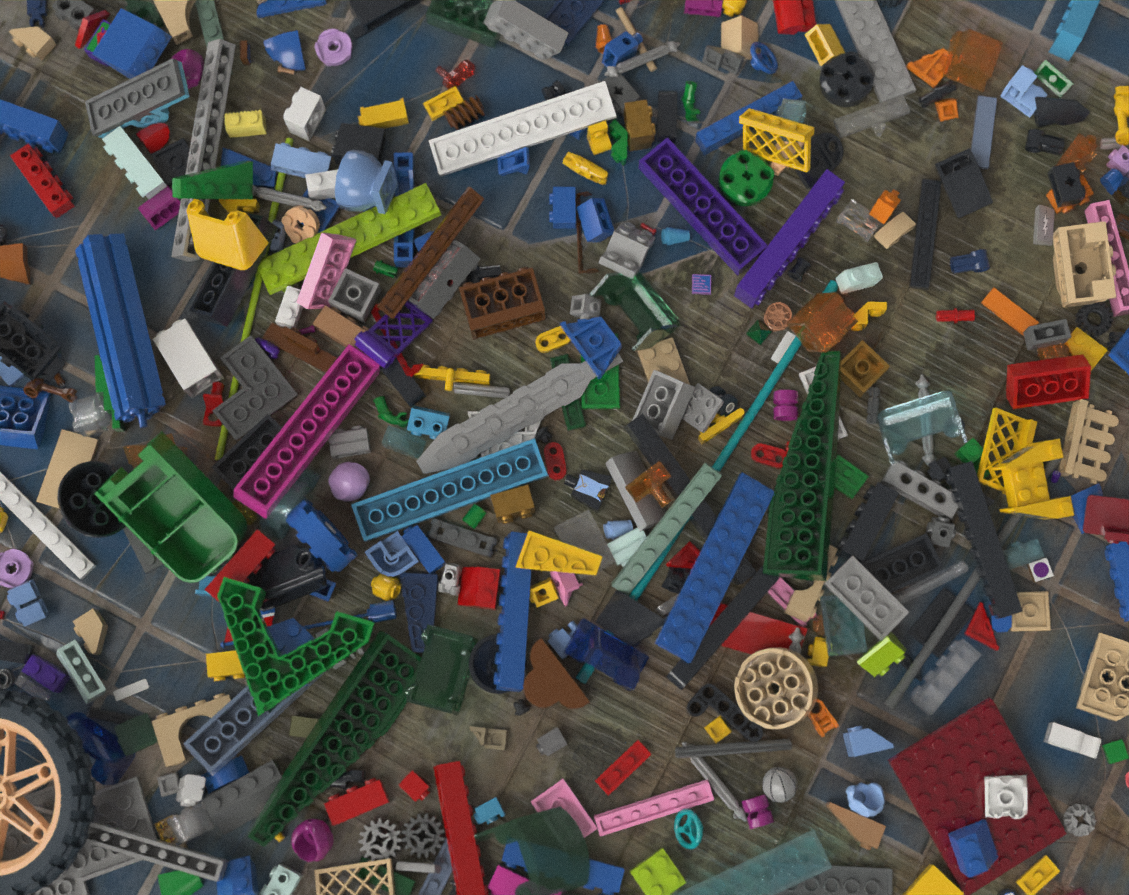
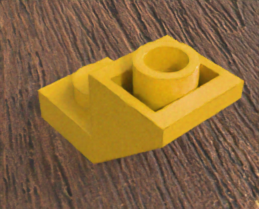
M867 302L848 320L846 328H851L852 331L865 329L868 324V314L871 317L881 316L887 310V302Z

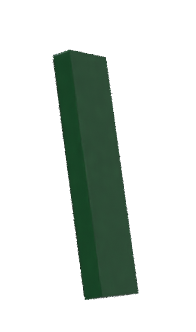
M568 354L550 358L552 369L560 364H570ZM579 398L566 406H561L567 432L586 427Z

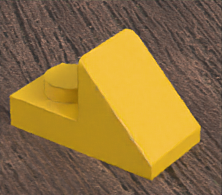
M219 199L221 206L228 214L233 211L249 214L259 213L260 205L256 199Z

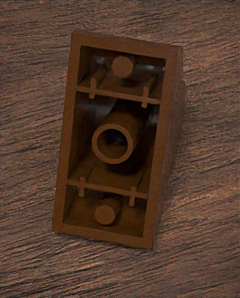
M542 638L533 645L530 653L534 669L528 673L523 684L527 700L533 706L542 709L553 707L557 703L571 710H578L587 706L590 701Z

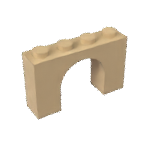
M221 693L215 695L214 700L206 702V699L194 703V707L187 709V706L176 709L174 714L168 715V713H163L156 716L157 720L152 721L166 767L169 768L188 761L181 740V732L186 722L196 716L212 718L232 700L230 695Z

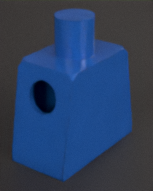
M625 31L608 42L604 48L602 63L606 67H616L617 64L635 57L639 44L643 42L642 36L638 32L631 35Z

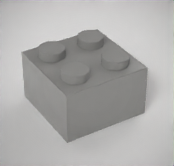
M345 268L328 302L331 307L333 306L340 312L365 323L381 292V287L379 283Z

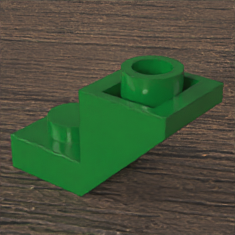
M613 120L609 124V134L617 142L611 146V156L617 163L620 162L624 166L627 162L628 132L616 120Z

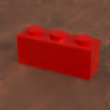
M376 778L364 782L366 785L358 789L357 786L347 789V794L339 796L338 793L328 797L329 802L324 803L332 826L389 803L390 799L382 780L377 781Z

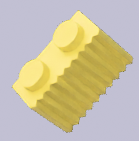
M260 109L258 111L252 110L251 112L226 113L225 129L230 138L266 134V120Z

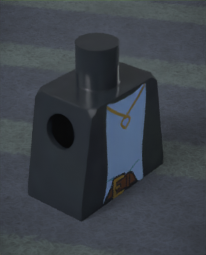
M582 470L578 478L568 474L564 485L574 488L571 494L573 499L598 513L611 484L612 477Z

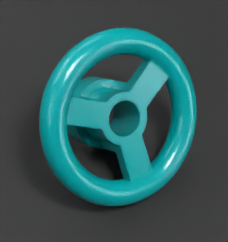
M690 809L679 811L675 817L674 831L678 842L686 849H694L702 840L703 824L698 815ZM688 815L687 822L684 826L680 827L682 817ZM681 833L688 835L692 843H687Z

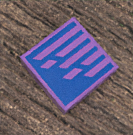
M692 274V294L711 295V275Z

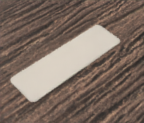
M787 331L771 360L779 363L795 338L794 334Z
M143 679L118 689L113 694L116 701L148 689L149 685L147 680Z

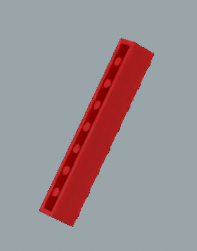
M460 761L436 765L433 767L457 895H488L487 886L483 884L482 878L485 876L483 865H480L478 858L481 856L480 847L475 842L477 831L471 821L473 810L472 806L468 805L467 800L469 789L467 785H464L463 777H465L464 766L460 764Z

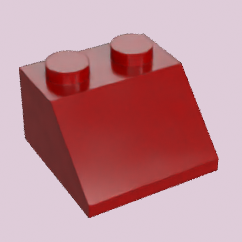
M462 567L461 587L457 606L496 610L501 576L500 569Z

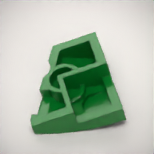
M180 870L158 875L161 895H192L204 886L203 877Z

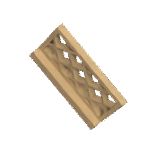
M392 859L315 870L316 895H325L327 892L330 895H335L330 890L335 881L343 886L337 895H342L345 890H348L352 895H359L364 887L372 892L371 895H380L377 892L383 884L389 887V895H395ZM387 864V873L382 878L376 873V870L380 865ZM363 867L370 871L364 881L357 875ZM343 870H347L351 874L346 883L338 878ZM328 873L333 877L327 886L322 883L321 874ZM373 875L380 880L375 889L367 884ZM354 877L362 883L356 892L348 887Z

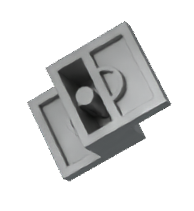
M622 222L613 232L608 247L598 263L633 279L642 268L648 251L654 244L656 237L652 236V233L649 231H641L635 228V225L632 223Z

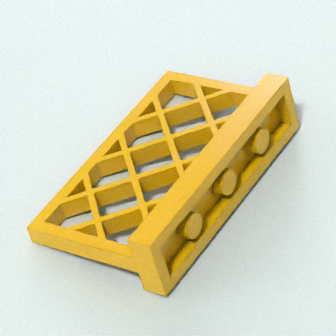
M751 108L739 116V123L743 124V150L758 154L762 158L804 172L810 171L811 137L814 135V127ZM749 126L754 127L758 133L754 135ZM764 131L770 132L773 138L770 140ZM760 135L765 144L761 145L756 136ZM780 136L786 137L789 143L786 145ZM750 140H751V141L754 143V145L757 147L756 150H755V149H752V148H749V141H750ZM776 140L781 149L777 150L772 141ZM796 141L805 143L803 150ZM792 144V146L798 152L796 155H793V153L790 151V149L788 148L789 145ZM767 145L773 154H768L763 147ZM784 150L790 159H784L780 152ZM800 155L804 160V164H800L796 157Z
M993 408L977 473L979 483L1002 491V494L1006 495L1005 487L1001 486L998 480L1002 476V472L996 475L995 471H992V467L996 463L1002 462L1004 458L1010 457L1028 444L1033 443L1037 426L1036 421L1032 419L1026 420L999 408ZM998 414L1002 415L1005 422L1001 426L997 422ZM1014 421L1019 422L1016 432L1011 425ZM1007 426L1010 436L1005 438L1001 429ZM996 432L1000 439V442L997 444L993 441V434ZM1010 439L1014 442L1012 450H1010L1007 441ZM1000 445H1003L1006 452L1002 456H1000L997 449ZM991 451H993L996 460L990 462L988 458ZM987 469L992 477L989 480L983 479L984 472Z

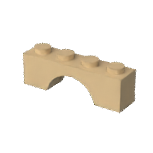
M830 545L827 580L831 576V573H829L830 567H834L838 556H836L838 549ZM814 581L813 585L806 590H795L784 613L804 622L810 617L813 618L817 610L815 603L817 600H821L824 593L822 586L826 581Z

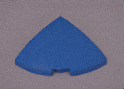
M298 30L283 33L263 41L266 51L273 61L277 60L282 63L284 68L296 71L306 70Z
M1099 483L1071 496L1075 515L1073 518L1081 534L1085 533L1083 531V523L1088 495L1103 496Z

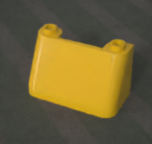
M193 199L187 207L186 212L195 251L202 259L239 270H246L253 265L269 243L245 212H230L223 221L210 217L205 211V204L201 200Z

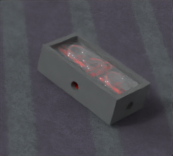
M453 240L408 301L434 319L442 312L446 302L453 298L457 288L464 284L468 274L477 267L480 258L467 246Z

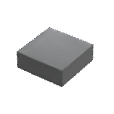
M178 772L157 777L161 797L175 794L180 790L178 788L180 781Z

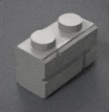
M354 426L349 431L336 429L329 438L332 458L337 459L371 453L367 428Z

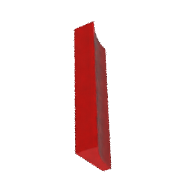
M720 603L710 625L728 605ZM750 612L721 646L749 655L769 648L789 649L793 642L789 639V635L795 631L796 627L800 628V633L804 636V639L808 629ZM802 640L801 642H799L801 648H802V645H803L804 640Z

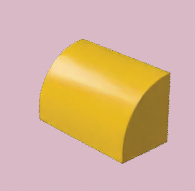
M817 24L805 34L820 66H823L828 60L839 54L845 53L830 24Z

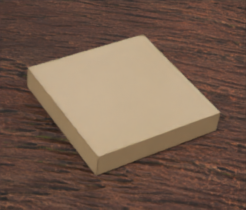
M1048 591L1017 592L1023 612L1012 615L1010 632L1051 631Z

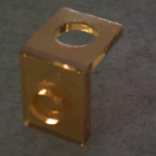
M818 615L815 617V621L812 624L816 637L840 635L838 616L822 617V615ZM832 621L835 624L834 631L827 632L824 629V623Z

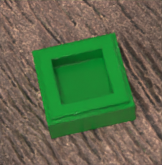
M1122 739L1102 745L1108 764L1129 759Z

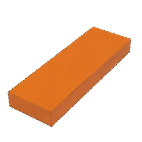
M994 287L981 302V304L1022 335L1029 326L1039 323Z

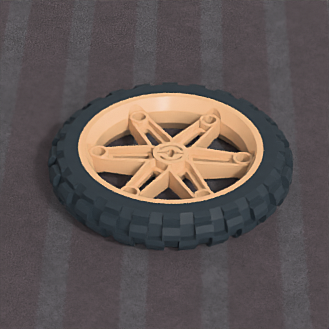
M0 690V755L2 746H5L4 776L0 775V792H3L0 794V895H29L57 880L77 859V853L80 848L84 847L89 836V825L93 822L95 813L93 796L96 795L95 779H92L90 768H93L89 754L85 753L82 747L83 741L76 729L72 730L68 725L69 721L58 710L55 711L49 707L50 705L47 702L13 690ZM17 733L30 740L44 755L47 763L15 774ZM38 773V780L17 791L14 784L15 781ZM54 779L56 793L55 809L51 823H48L24 796ZM14 803L34 822L33 826L11 811ZM9 823L38 842L25 855L17 859L1 861Z

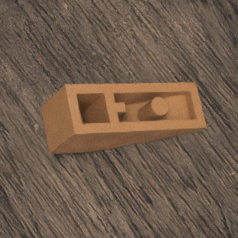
M831 802L826 803L825 806L850 835L860 842V847L870 851L872 847L878 848L886 827L885 825Z

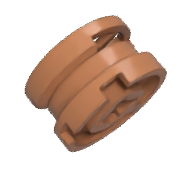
M782 302L772 303L764 314V323L772 331L786 329L792 319L791 309Z

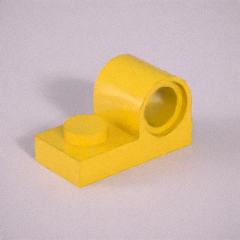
M606 120L588 126L587 140L593 155L611 150Z

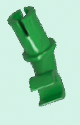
M686 81L684 95L681 97L688 122L699 121L696 118V114H701L699 109H694L693 107L697 83L694 81Z
M380 396L373 400L379 413V419L402 428L408 426L409 420L401 421V418L407 417V413L400 412L397 416L392 415L393 413L388 408L385 396Z

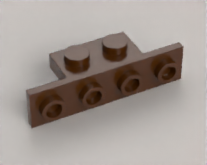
M274 323L270 324L262 339L269 341L320 371L326 373L337 360V357L320 349L316 339L300 335L301 332L294 327H291V329L287 327L281 328Z

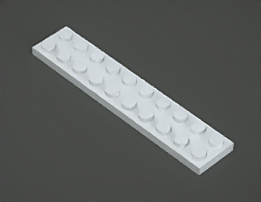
M603 81L431 139L429 143L441 177L501 157L524 147H531L602 121L617 118L606 82Z

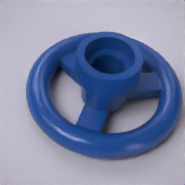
M754 42L750 48L752 56L750 59L751 65L757 71L762 70L767 74H774L778 69V64L773 52L765 44ZM756 47L761 49L760 54L756 53Z

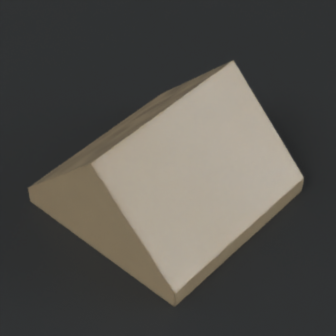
M742 15L721 23V48L743 56L744 59H751V45L754 42H758V23Z

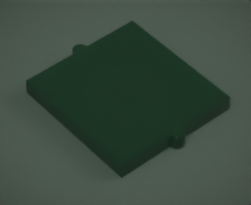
M147 713L114 727L119 739L118 744H121L126 757L158 743L154 727Z

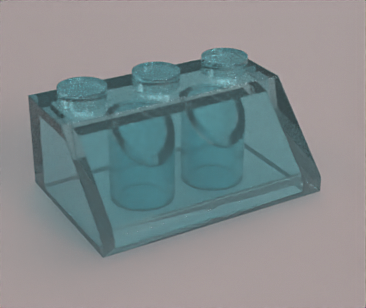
M835 595L820 597L828 656L866 653L867 646L863 623Z

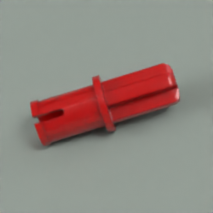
M954 308V310L936 311L935 317L937 322L957 323L958 321H974L975 311L974 309L957 310V308Z

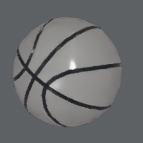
M785 767L770 769L766 772L762 781L765 795L778 803L786 802L793 798L798 787L795 775Z

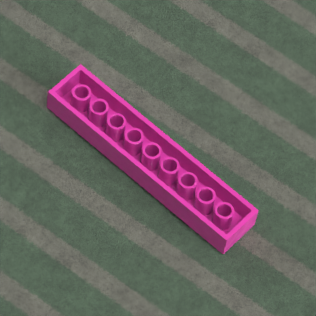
M349 344L234 488V498L267 519L379 375L380 365Z

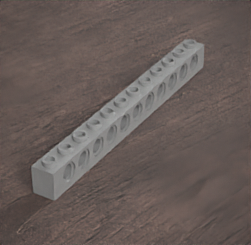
M222 39L208 42L185 175L215 168L236 46ZM181 199L171 256L186 262L200 259L195 251L186 212L189 203L193 199ZM197 199L205 204V211L208 212L210 199Z

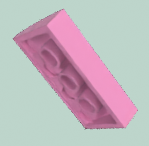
M321 233L297 303L307 309H323L325 305L331 308L328 300L344 269L347 268L356 239L338 234Z

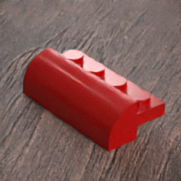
M773 0L778 34L794 35L797 32H809L816 26L813 0Z

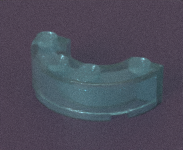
M306 467L268 518H261L259 524L262 531L283 541L291 528L285 520L288 518L287 513L300 503L309 492L313 491L321 475Z

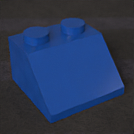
M985 819L948 833L960 871L970 878L988 871L997 860L998 854Z
M250 856L228 862L223 880L217 882V895H259L256 866Z

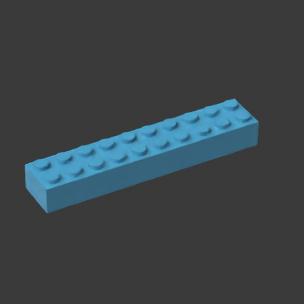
M534 438L351 504L363 540L368 542L490 498L492 494L518 488L548 477V473Z

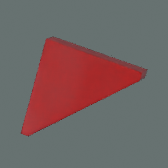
M104 10L82 19L75 46L78 49H81L87 43L102 20L106 21L110 13Z
M689 541L668 561L666 566L692 569L701 551Z
M979 602L964 635L998 651L999 646L994 637L991 623L986 615L983 603Z

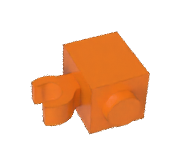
M895 189L891 193L885 190L878 198L869 215L885 224L901 201L898 198L900 193Z

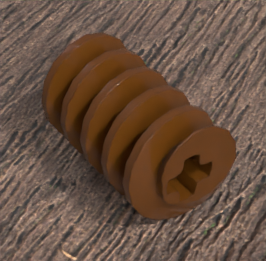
M476 94V100L471 96L469 97V103L466 100L462 101L463 107L459 103L456 104V110L450 107V114L446 110L443 111L451 129L454 127L459 130V123L465 127V120L471 124V117L478 120V113L483 117L485 116L483 105Z

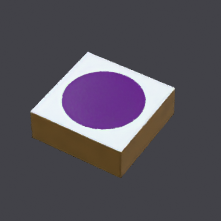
M1047 558L1027 564L1034 583L1054 576Z

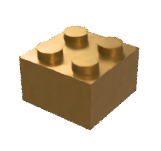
M647 100L624 103L623 117L625 129L628 132L629 151L651 148L652 142L655 141L654 135L656 134L655 125L651 120V106H648Z
M862 340L841 361V380L861 397L890 366Z
M528 485L490 495L498 523L502 522L503 525L514 522L513 519L515 518L527 519L535 513Z

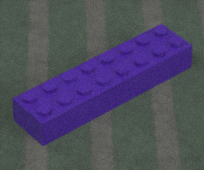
M668 137L639 160L638 169L737 276L753 264L768 245Z
M826 169L739 282L734 294L737 299L751 309L755 304L757 306L761 304L767 293L766 290L770 291L776 284L775 281L778 276L781 277L786 271L789 264L788 261L793 262L798 255L800 247L803 248L808 242L810 235L814 234L819 228L822 218L825 220L831 212L833 205H836L841 199V195L845 191L843 189L845 182Z

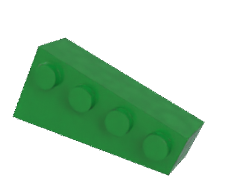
M244 160L197 173L172 178V197L180 199H253V161Z

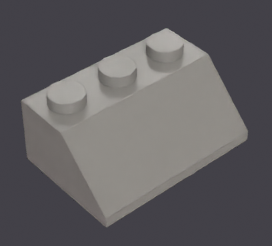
M654 370L633 420L643 413L658 435L673 440L695 387Z

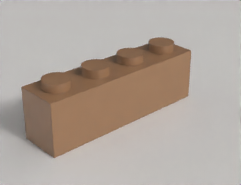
M325 305L313 322L315 329L346 348L350 344L365 354L355 346V337L361 331L365 332L369 329L365 326L362 328L357 326V322L351 317L347 316L345 318L340 315L341 312L335 307L329 308Z

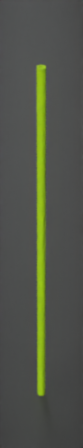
M286 138L285 143L292 147L293 139ZM278 172L275 186L276 191L282 192L285 173ZM272 201L268 217L271 223L276 219L279 203ZM270 244L267 248L266 254L263 256L262 259L268 257ZM259 269L255 275L241 342L250 336L262 284V276ZM234 376L228 399L238 392L239 382ZM223 424L214 459L216 461L223 457L228 437V430Z

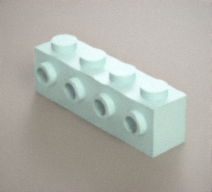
M121 126L102 139L106 144L104 149L110 156L114 154L117 158L114 160L121 170L125 168L128 172L125 176L131 183L136 182L139 186L136 190L142 197L146 196L150 199L167 187Z
M279 864L278 867L274 866L269 875L271 878L269 884L263 886L259 895H293L303 874L284 864Z

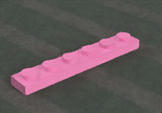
M707 779L594 815L601 837L679 812L683 809L713 801L714 798Z

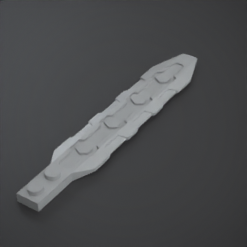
M619 353L606 371L623 362ZM586 361L581 364H560L531 384L520 387L513 391V394L494 405L491 404L480 410V413L463 423L456 424L440 433L416 462L423 474L447 470L465 464L493 445L500 444L509 439L511 435L542 420L545 415L580 398L589 382L597 376Z

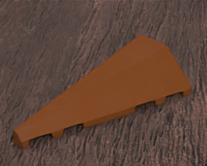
M23 243L0 246V278L30 285L27 247Z

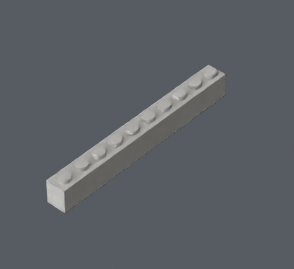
M40 804L32 805L48 823H51L54 808ZM27 817L26 822L33 826L34 822ZM94 820L88 828L89 836L86 843L217 882L223 880L229 861Z

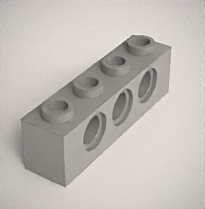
M894 460L880 482L938 516H946L951 520L958 509L957 503L953 502L951 496L952 489L947 490L942 487L940 482L927 479L921 471L911 470L903 461ZM901 475H906L909 478V484L901 481ZM918 485L926 487L925 494L919 492ZM936 494L943 497V503H938L935 500Z

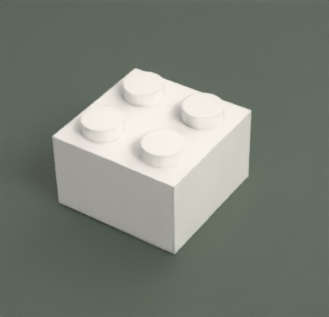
M300 87L298 92H295L290 108H287L284 112V120L290 133L307 141L311 140L326 111L321 96Z

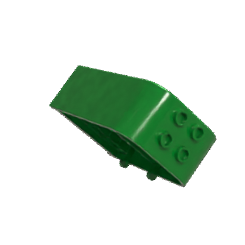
M161 431L138 454L143 461L128 474L121 467L95 492V495L118 517L120 522L122 521L151 551L150 553L155 555L176 577L188 583L199 582L211 572L214 574L224 561L228 562L233 558L246 534L247 522L243 514Z

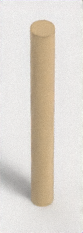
M622 7L618 8L616 12L623 25L631 35H634L636 31ZM640 43L638 46L640 54L647 52L643 43ZM653 60L646 63L650 72L657 69Z

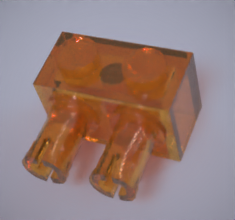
M1079 133L1055 166L1074 162L1081 176L1086 169L1085 163L1087 161L1091 162L1097 154L1094 152L1098 146L1095 144L1097 141L1096 137L1093 135L1085 137Z

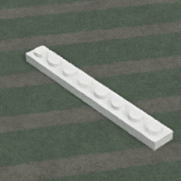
M0 471V500L79 579L83 580L96 565Z

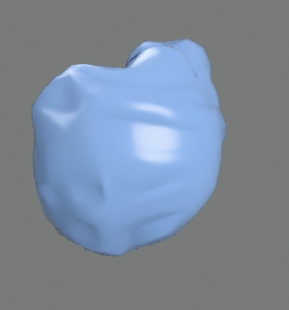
M872 782L869 784L859 783L858 785L847 787L845 792L848 805L853 812L865 817H873L883 810L885 795L881 785Z

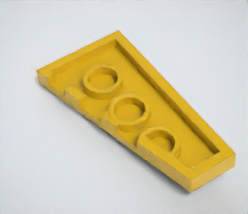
M528 531L515 568L597 576L603 556Z

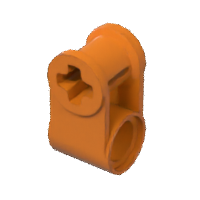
M817 699L816 703L819 705V711L815 714L810 712L808 717L818 734L823 738L825 733L833 728H838L839 725L825 704Z

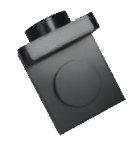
M669 567L661 587L679 594L690 569Z

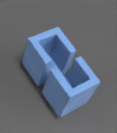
M33 579L7 591V599L10 605L16 607V618L24 627L49 615L42 598L25 606L22 605L36 599L40 595Z

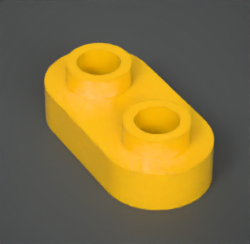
M561 326L539 334L535 340L536 348L542 353L556 350L571 342ZM564 334L566 338L562 340L559 336ZM547 341L549 344L548 346H542L541 343Z

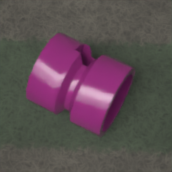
M774 391L773 403L776 404V407L773 408V419L778 421L797 420L798 407L795 404L798 403V391Z
M766 795L741 801L744 812L748 813L747 822L750 829L774 822L772 812L767 809L769 802Z

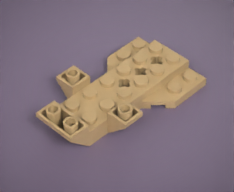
M1098 633L1080 688L1081 692L1076 705L1077 709L1112 721L1120 720L1129 715V687L1125 689L1122 681H1125V679L1128 680L1127 683L1129 684V642ZM1106 672L1108 673V677L1111 678V680H1108L1107 682H1105L1104 678L1102 677V674L1104 675L1106 674Z

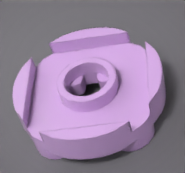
M328 29L319 35V39L315 43V51L320 61L326 66H338L350 60L352 56V43L345 32H340L338 29ZM332 44L339 46L336 51L329 50Z
M9 549L0 553L1 586L13 588L30 579L33 572V561L26 553L17 549ZM15 563L17 570L10 574L8 567L9 565L13 566Z

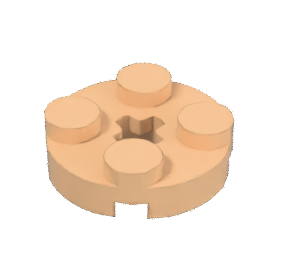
M302 205L292 207L282 217L285 232L293 243L312 238L318 233L320 228L317 215L311 209L303 208L304 206ZM298 220L300 223H304L303 228L299 226Z

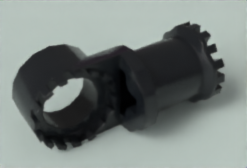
M349 770L344 772L327 789L343 788V790H347L348 782L364 783L366 781V771Z

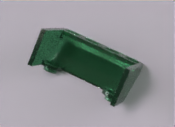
M619 272L607 273L589 293L591 297L602 295L604 301L609 305H619L640 332L636 335L637 343L632 348L633 351L653 347L680 326L677 317L640 272L633 279Z

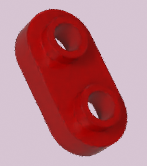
M551 442L544 448L547 473L552 480L560 481L566 476L563 449L560 444ZM556 449L557 453L552 455L550 450ZM559 467L560 472L554 473L553 469Z
M759 443L752 448L750 455L752 460L758 464L781 469L787 452L777 447ZM761 451L763 457H758L757 452ZM775 457H781L782 462H776Z

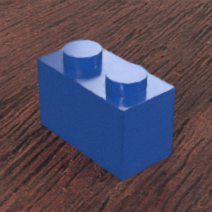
M553 187V193H549V205H553V211H549V222H553V229L576 228L575 187Z
M591 198L576 207L587 242H601L613 235L614 228L604 199Z

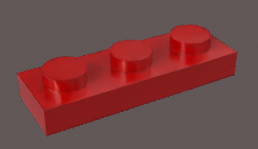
M637 740L595 782L609 796L652 754Z

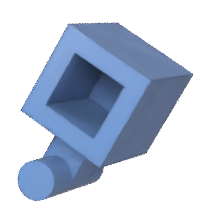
M574 620L568 624V627L572 630L569 634L562 628L560 631L555 629L548 635L550 637L548 643L562 660L578 648L574 643L576 638L581 643L588 639Z

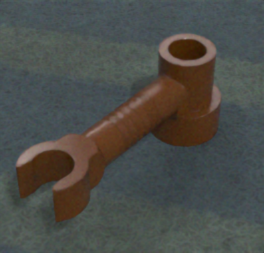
M44 379L31 380L23 389L24 393L31 398H36L41 391L62 396L63 399L72 403L77 399V396H75L77 390L54 387L45 384Z

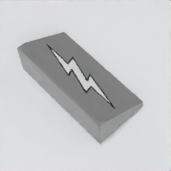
M1038 205L1035 208L1033 244L1053 245L1055 209L1044 205Z

